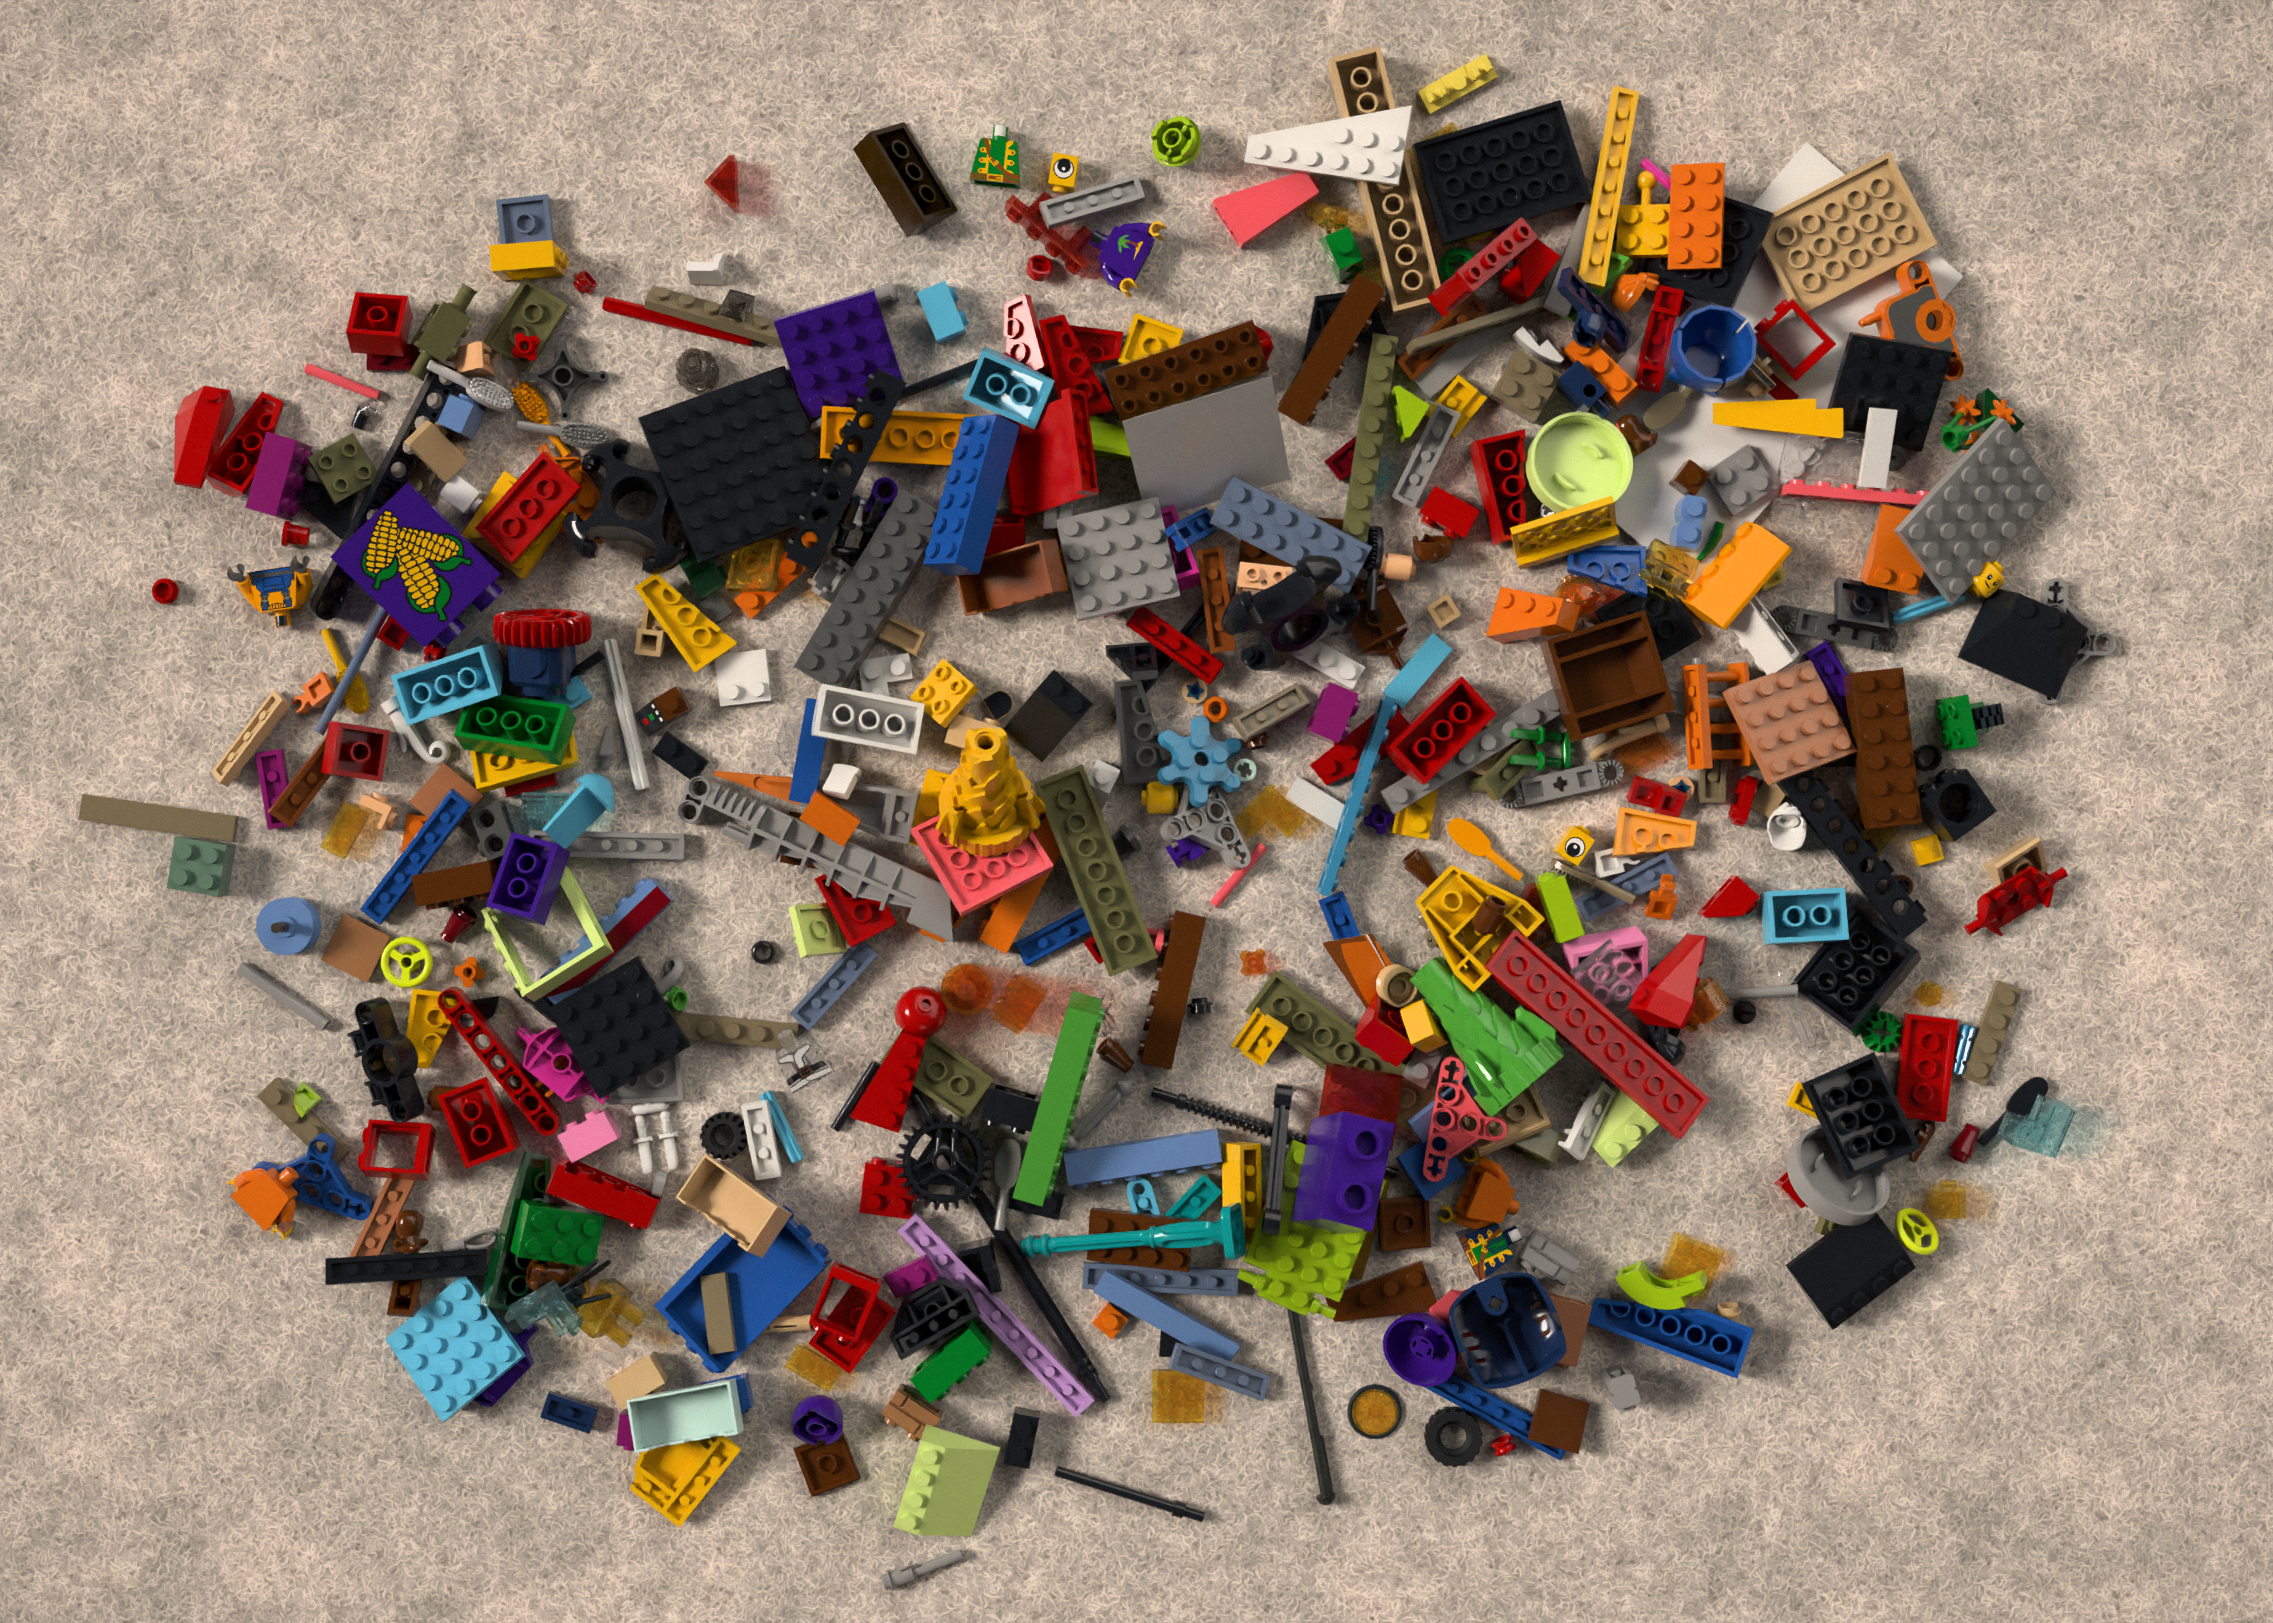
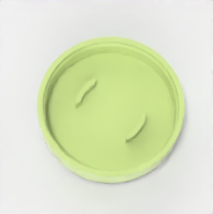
M1570 412L1550 420L1535 436L1526 456V474L1532 491L1546 507L1556 513L1609 496L1613 497L1615 504L1627 489L1633 472L1632 453L1623 434L1608 420H1602L1598 415L1587 412Z

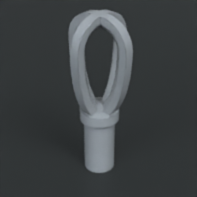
M486 1228L467 1237L460 1238V1240L442 1244L443 1251L489 1248L495 1245L497 1232L494 1228ZM490 1234L493 1237L491 1242L481 1244L469 1243L470 1240L480 1235Z

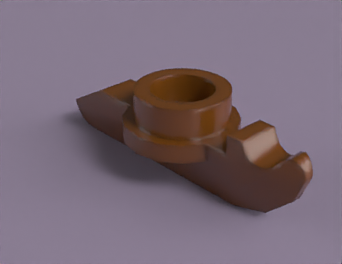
M1928 1120V1123L1922 1124L1923 1130L1918 1128L1913 1132L1921 1150L1909 1154L1911 1162L1917 1161L1935 1132L1934 1121Z

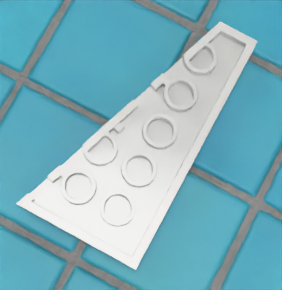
M1411 105L1248 136L1244 163L1399 186L1413 107Z

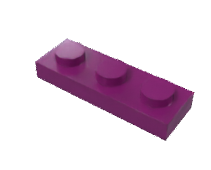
M284 749L255 753L268 830L288 827L268 813V810L289 784Z

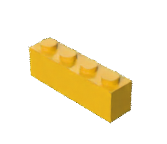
M1246 1141L1222 1143L1223 1207L1230 1203L1239 1202L1241 1204L1246 1250L1262 1213L1261 1144Z

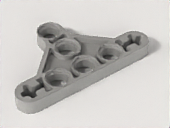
M2052 578L2043 583L2040 602L2069 614L2088 628L2083 640V646L2078 650L2067 674L2068 676L2089 656H2105L2113 653L2116 648V640L2110 633L2093 632L2067 603L2068 585L2061 578ZM2054 583H2056V587L2060 588V593L2055 594L2054 601L2060 600V604L2048 605L2047 602L2052 601L2054 596L2053 592L2049 591V587L2054 586ZM2100 637L2106 638L2109 643L2108 649L2104 652L2098 650L2096 642ZM2062 687L2055 700L2051 698L2047 700V696L2035 692V697L2042 704H2054L2061 698Z
M1195 755V762L1200 766H1205L1204 758L1201 755ZM1185 785L1177 815L1165 821L1160 827L1163 839L1167 842L1175 843L1188 838L1220 852L1227 867L1233 871H1239L1248 866L1251 861L1250 852L1218 786L1209 788L1208 803L1202 808H1197L1190 803V789ZM1211 805L1218 807L1220 810L1219 818L1211 815ZM1191 814L1199 818V827H1194L1190 824L1189 816ZM1169 824H1175L1178 827V836H1172L1169 833ZM1222 829L1230 831L1231 841H1226L1222 838ZM1231 845H1236V847L1230 850L1228 849V847H1230ZM1240 855L1241 860L1235 861L1234 857Z

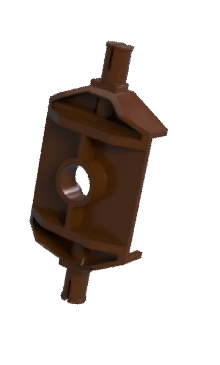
M1357 577L1349 593L1357 597L1360 610L1350 628L1364 655H1387L1396 670L1405 665L1398 653V647L1409 633L1410 628L1383 579H1378L1376 610L1381 613L1382 618L1378 624L1370 623L1367 619L1368 613L1366 612L1367 579L1361 580V578Z

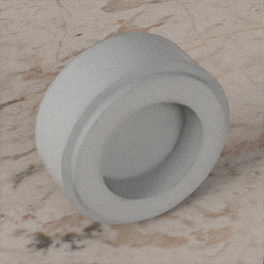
M659 1170L656 1172L651 1189L652 1196L661 1198L667 1172Z

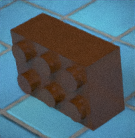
M488 860L411 876L417 907L426 906V910L448 907V901H452V905L473 902L474 896H477L478 900L488 899L501 860Z

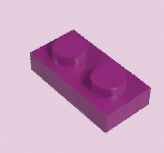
M925 1254L886 1272L883 1279L894 1297L899 1298L937 1280L940 1274L929 1256Z

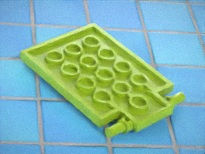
M1291 1140L1285 1155L1279 1235L1262 1234L1264 1206L1243 1258L1244 1262L1266 1271L1265 1275L1260 1273L1255 1275L1241 1268L1237 1278L1252 1284V1287L1258 1290L1257 1295L1305 1317L1309 1312L1314 1315L1318 1313L1333 1319L1336 1309L1322 1304L1321 1300L1315 1298L1314 1295L1317 1293L1335 1302H1340L1367 1232L1339 1234L1290 1222L1306 1148L1305 1144ZM1383 1179V1184H1382V1189H1381L1380 1197H1381V1194H1382L1383 1189H1384L1385 1184H1386V1180H1384V1179Z

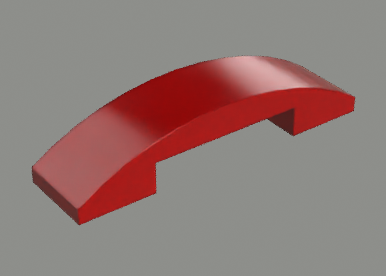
M1659 285L1656 290L1641 344L1634 379L1640 390L1660 393L1665 372V361L1675 320L1679 315L1684 290Z

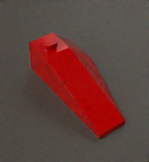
M261 392L218 449L206 477L213 488L233 498L246 493L252 485L266 432L274 434L284 407L283 401Z

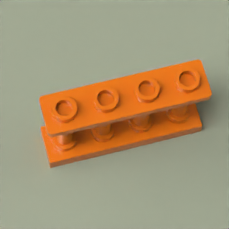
M1747 662L1728 664V671L1707 672L1706 664L1682 666L1688 770L1713 768L1712 760L1733 759L1734 767L1754 765V756L1731 710V723L1710 724L1709 708H1729L1724 697L1708 698V682H1728L1729 688L1748 682L1750 674ZM1732 733L1733 749L1712 750L1711 734Z

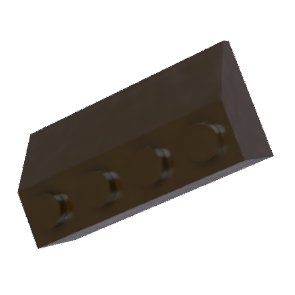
M904 122L869 132L853 148L907 238L928 230L958 211Z

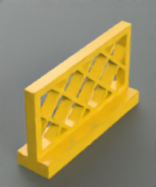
M1612 496L1510 528L1513 542L1512 548L1520 570L1620 539Z

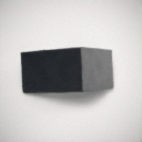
M991 1237L962 1243L958 1250L959 1257L963 1256L964 1261L990 1287L991 1294L1002 1291L1003 1286Z

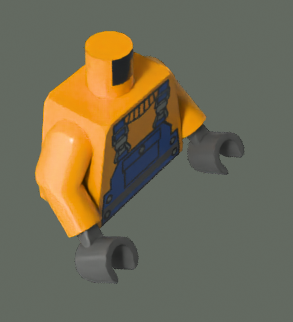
M295 555L289 567L247 572V576H244L245 566L241 563L237 565L240 573L233 572L230 566L227 571L228 578L236 581L239 590L254 609L259 610L262 614H274L276 628L292 626L290 611L302 610L303 604L307 602L313 589L312 577L309 568H307L310 558L306 555L303 557L302 563L298 562Z

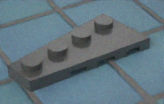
M1131 679L1113 681L1122 784L1158 781L1157 773L1159 769L1169 764L1165 749L1158 742L1159 732L1154 723L1141 680Z

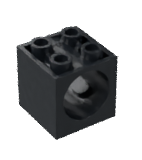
M1946 768L1935 775L1936 781L1930 785L1925 783L1918 787L1921 816L1932 832L1937 834L1939 841L1955 842L1997 812L1967 769L1953 768L1949 770ZM1948 786L1958 789L1963 797V809L1956 819L1945 818L1939 807L1940 796Z

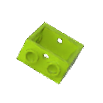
M1552 871L1538 875V880L1532 882L1552 941L1563 943L1585 935L1565 875L1556 874V872Z

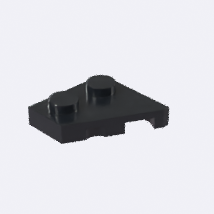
M305 480L299 505L336 536L343 539L352 521L358 492L334 504L322 483Z
M1151 643L1106 645V656L1131 680L1148 681L1158 679L1156 647Z

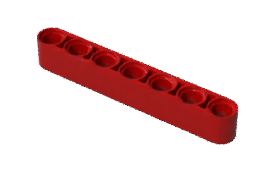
M456 986L449 987L441 992L438 997L440 1009L529 1122L541 1135L549 1136L554 1134L562 1123L560 1112L549 1098L545 1097L542 1089H538L535 1086L536 1082L523 1068V1065L461 988ZM448 993L456 995L458 999L456 1006L447 1003L446 995ZM463 1014H470L473 1017V1026H467L463 1023ZM480 1034L489 1037V1046L485 1047L479 1043L478 1037ZM495 1055L505 1057V1067L496 1065L494 1061ZM511 1076H519L522 1079V1086H513L510 1081ZM527 1097H536L539 1101L538 1107H530L526 1101ZM549 1116L553 1118L555 1126L552 1128L546 1127L542 1121L543 1117Z

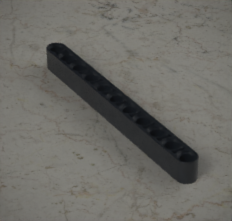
M439 363V364H441V365H443V366H445V367H447V368H450V369L456 371L453 367H451V366H449V365H446V364H443V363ZM429 371L338 549L368 521L367 512L374 508L379 510L406 484L419 457L412 450L404 452L403 443L416 430L415 420L419 416H424L425 421L427 420L433 424L438 421L449 395H452L457 385L450 380L441 383L439 375ZM431 393H436L437 402L429 406L427 404V397ZM396 462H400L402 466L401 471L398 474L392 475L391 466ZM388 485L390 488L389 494L381 498L379 496V489L382 486ZM333 559L310 602L311 610L322 620H332L337 616L355 582ZM341 578L342 585L340 588L331 589L333 579ZM324 601H329L330 608L328 611L319 612V605Z

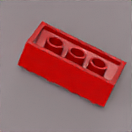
M1461 676L1446 686L1381 750L1400 770L1422 785H1425L1497 714Z

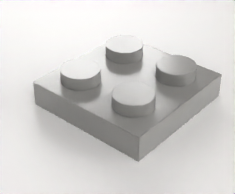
M1749 444L1707 471L1711 474L1707 481L1731 517L1777 487Z

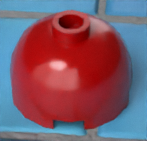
M916 986L904 992L897 1001L894 1011L896 1024L902 1030L904 1029L910 1033L928 1038L939 1032L945 1023L947 1015L946 1002L942 995L935 989L927 986Z

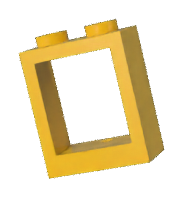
M553 240L489 245L491 272L502 281L523 280L524 277L527 279L565 276L564 269L568 268L567 254L563 253L561 247Z

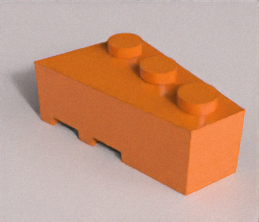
M1500 587L1486 637L1506 644L1513 640H1529L1531 637L1536 636L1546 637L1573 632L1580 606L1562 598Z

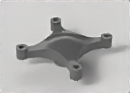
M560 332L557 335L559 350L552 364L546 369L535 373L523 371L520 373L519 378L523 382H528L529 380L540 381L551 387L560 400V418L567 421L571 418L569 404L574 392L581 385L589 381L600 380L605 382L608 380L609 375L605 371L595 373L580 368L569 355L567 349L568 335ZM562 335L565 336L564 340H561ZM602 374H605L604 379L601 378ZM564 413L568 415L566 418L563 416Z

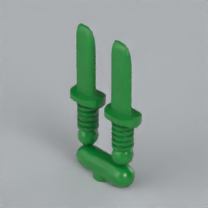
M1538 726L1536 730L1517 728L1511 731V738L1534 740L1537 745H1544L1545 741H1561V759L1545 757L1544 752L1538 751L1536 756L1513 755L1510 758V764L1536 766L1537 771H1543L1544 767L1559 768L1562 766L1564 769L1572 767V757L1575 753L1573 742H1570L1567 732L1562 735L1560 732L1545 731L1544 726Z

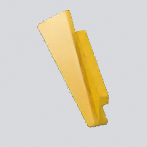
M1816 399L1713 403V423L1725 426L1842 438L1843 408L1816 409Z

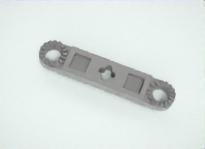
M1606 760L1518 780L1511 787L1517 795L1515 801L1507 803L1501 797L1497 802L1500 806L1511 809L1613 786L1622 780L1624 770L1619 762ZM1608 765L1614 766L1617 770V776L1613 780H1607L1604 776L1603 771ZM1557 777L1567 782V785L1563 786V791L1561 792L1559 788L1553 787V783L1557 782Z

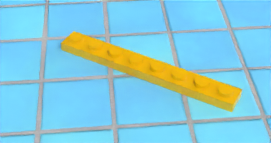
M1614 86L1611 90L1578 274L1589 287L1602 290L1606 283L1639 98L1638 91Z

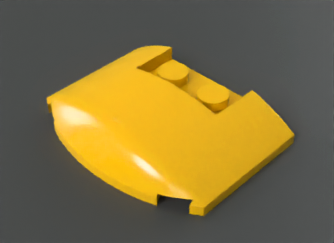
M723 1435L666 1445L641 1452L634 1467L635 1478L634 1483H631L630 1490L680 1528L742 1448Z

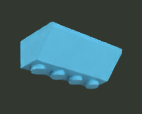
M495 643L480 645L392 675L391 678L408 726L501 695L504 667Z

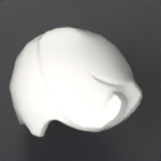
M1785 802L1773 811L1767 822L1770 841L1776 849L1780 851H1794L1803 845L1808 830L1807 821L1797 807L1790 806L1789 803Z

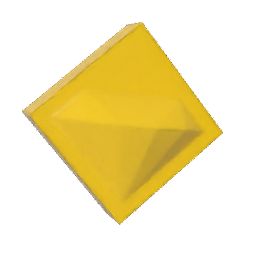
M1937 834L1909 841L1917 866L1944 859Z

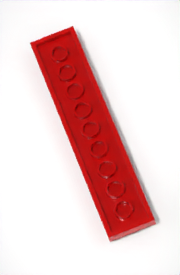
M1516 928L1510 931L1484 965V968L1491 973L1490 976L1534 1015L1551 1025L1561 1039L1677 1140L1682 1139L1710 1100L1683 1074Z

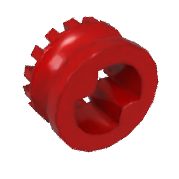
M1511 1434L1502 1435L1491 1441V1447L1496 1449L1494 1451L1495 1456H1503V1454L1506 1455V1452L1509 1454L1510 1451L1516 1449V1444L1511 1442L1513 1439Z

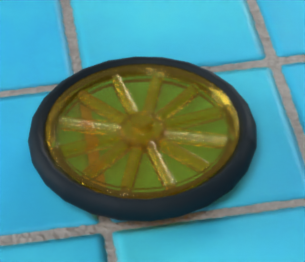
M1372 1384L1360 1388L1353 1394L1348 1404L1347 1415L1352 1428L1358 1434L1369 1439H1379L1390 1435L1397 1428L1401 1420L1402 1408L1397 1395L1392 1390L1382 1385Z

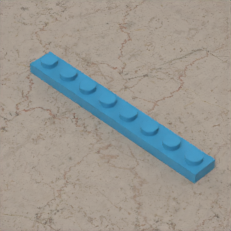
M1381 695L1316 889L1319 894L1329 897L1331 891L1335 892L1338 886L1339 877H1336L1339 867L1343 868L1346 862L1347 853L1344 852L1347 843H1351L1354 838L1356 829L1353 828L1355 819L1360 818L1364 804L1361 801L1364 793L1367 794L1370 790L1372 779L1369 777L1372 768L1376 769L1378 766L1380 744H1385L1389 730L1386 729L1388 720H1392L1396 713L1397 705L1394 704V698Z

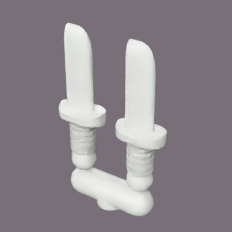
M668 1102L638 1103L632 1107L633 1113L638 1115L635 1117L638 1138L633 1139V1142L638 1144L643 1175H648L652 1172L653 1166L649 1141H653V1138L646 1134L647 1129H645L646 1124H644L645 1119L642 1114L662 1111L660 1118L662 1119L661 1125H663L662 1130L664 1134H659V1140H664L669 1171L675 1170L678 1166L674 1137H678V1131L672 1132L670 1113L665 1111L669 1107Z

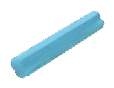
M1965 592L1957 599V601L1954 604L1966 600ZM1940 594L1890 613L1893 624L1897 625L1954 604L1947 602Z
M769 1090L761 1094V1100L768 1099L773 1126L791 1162L796 1163L802 1160L804 1154L773 1092Z

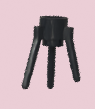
M594 1259L571 1280L560 1286L558 1294L561 1301L566 1306L573 1304L577 1309L584 1304L611 1298V1293L583 1298V1295L586 1294V1288L583 1283L604 1270L612 1261L607 1260L590 1271L599 1263L598 1259Z

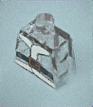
M786 1029L778 1035L782 1046L775 1050L776 1058L791 1095L835 1072L832 1059L808 1033H804L796 1038L791 1029Z

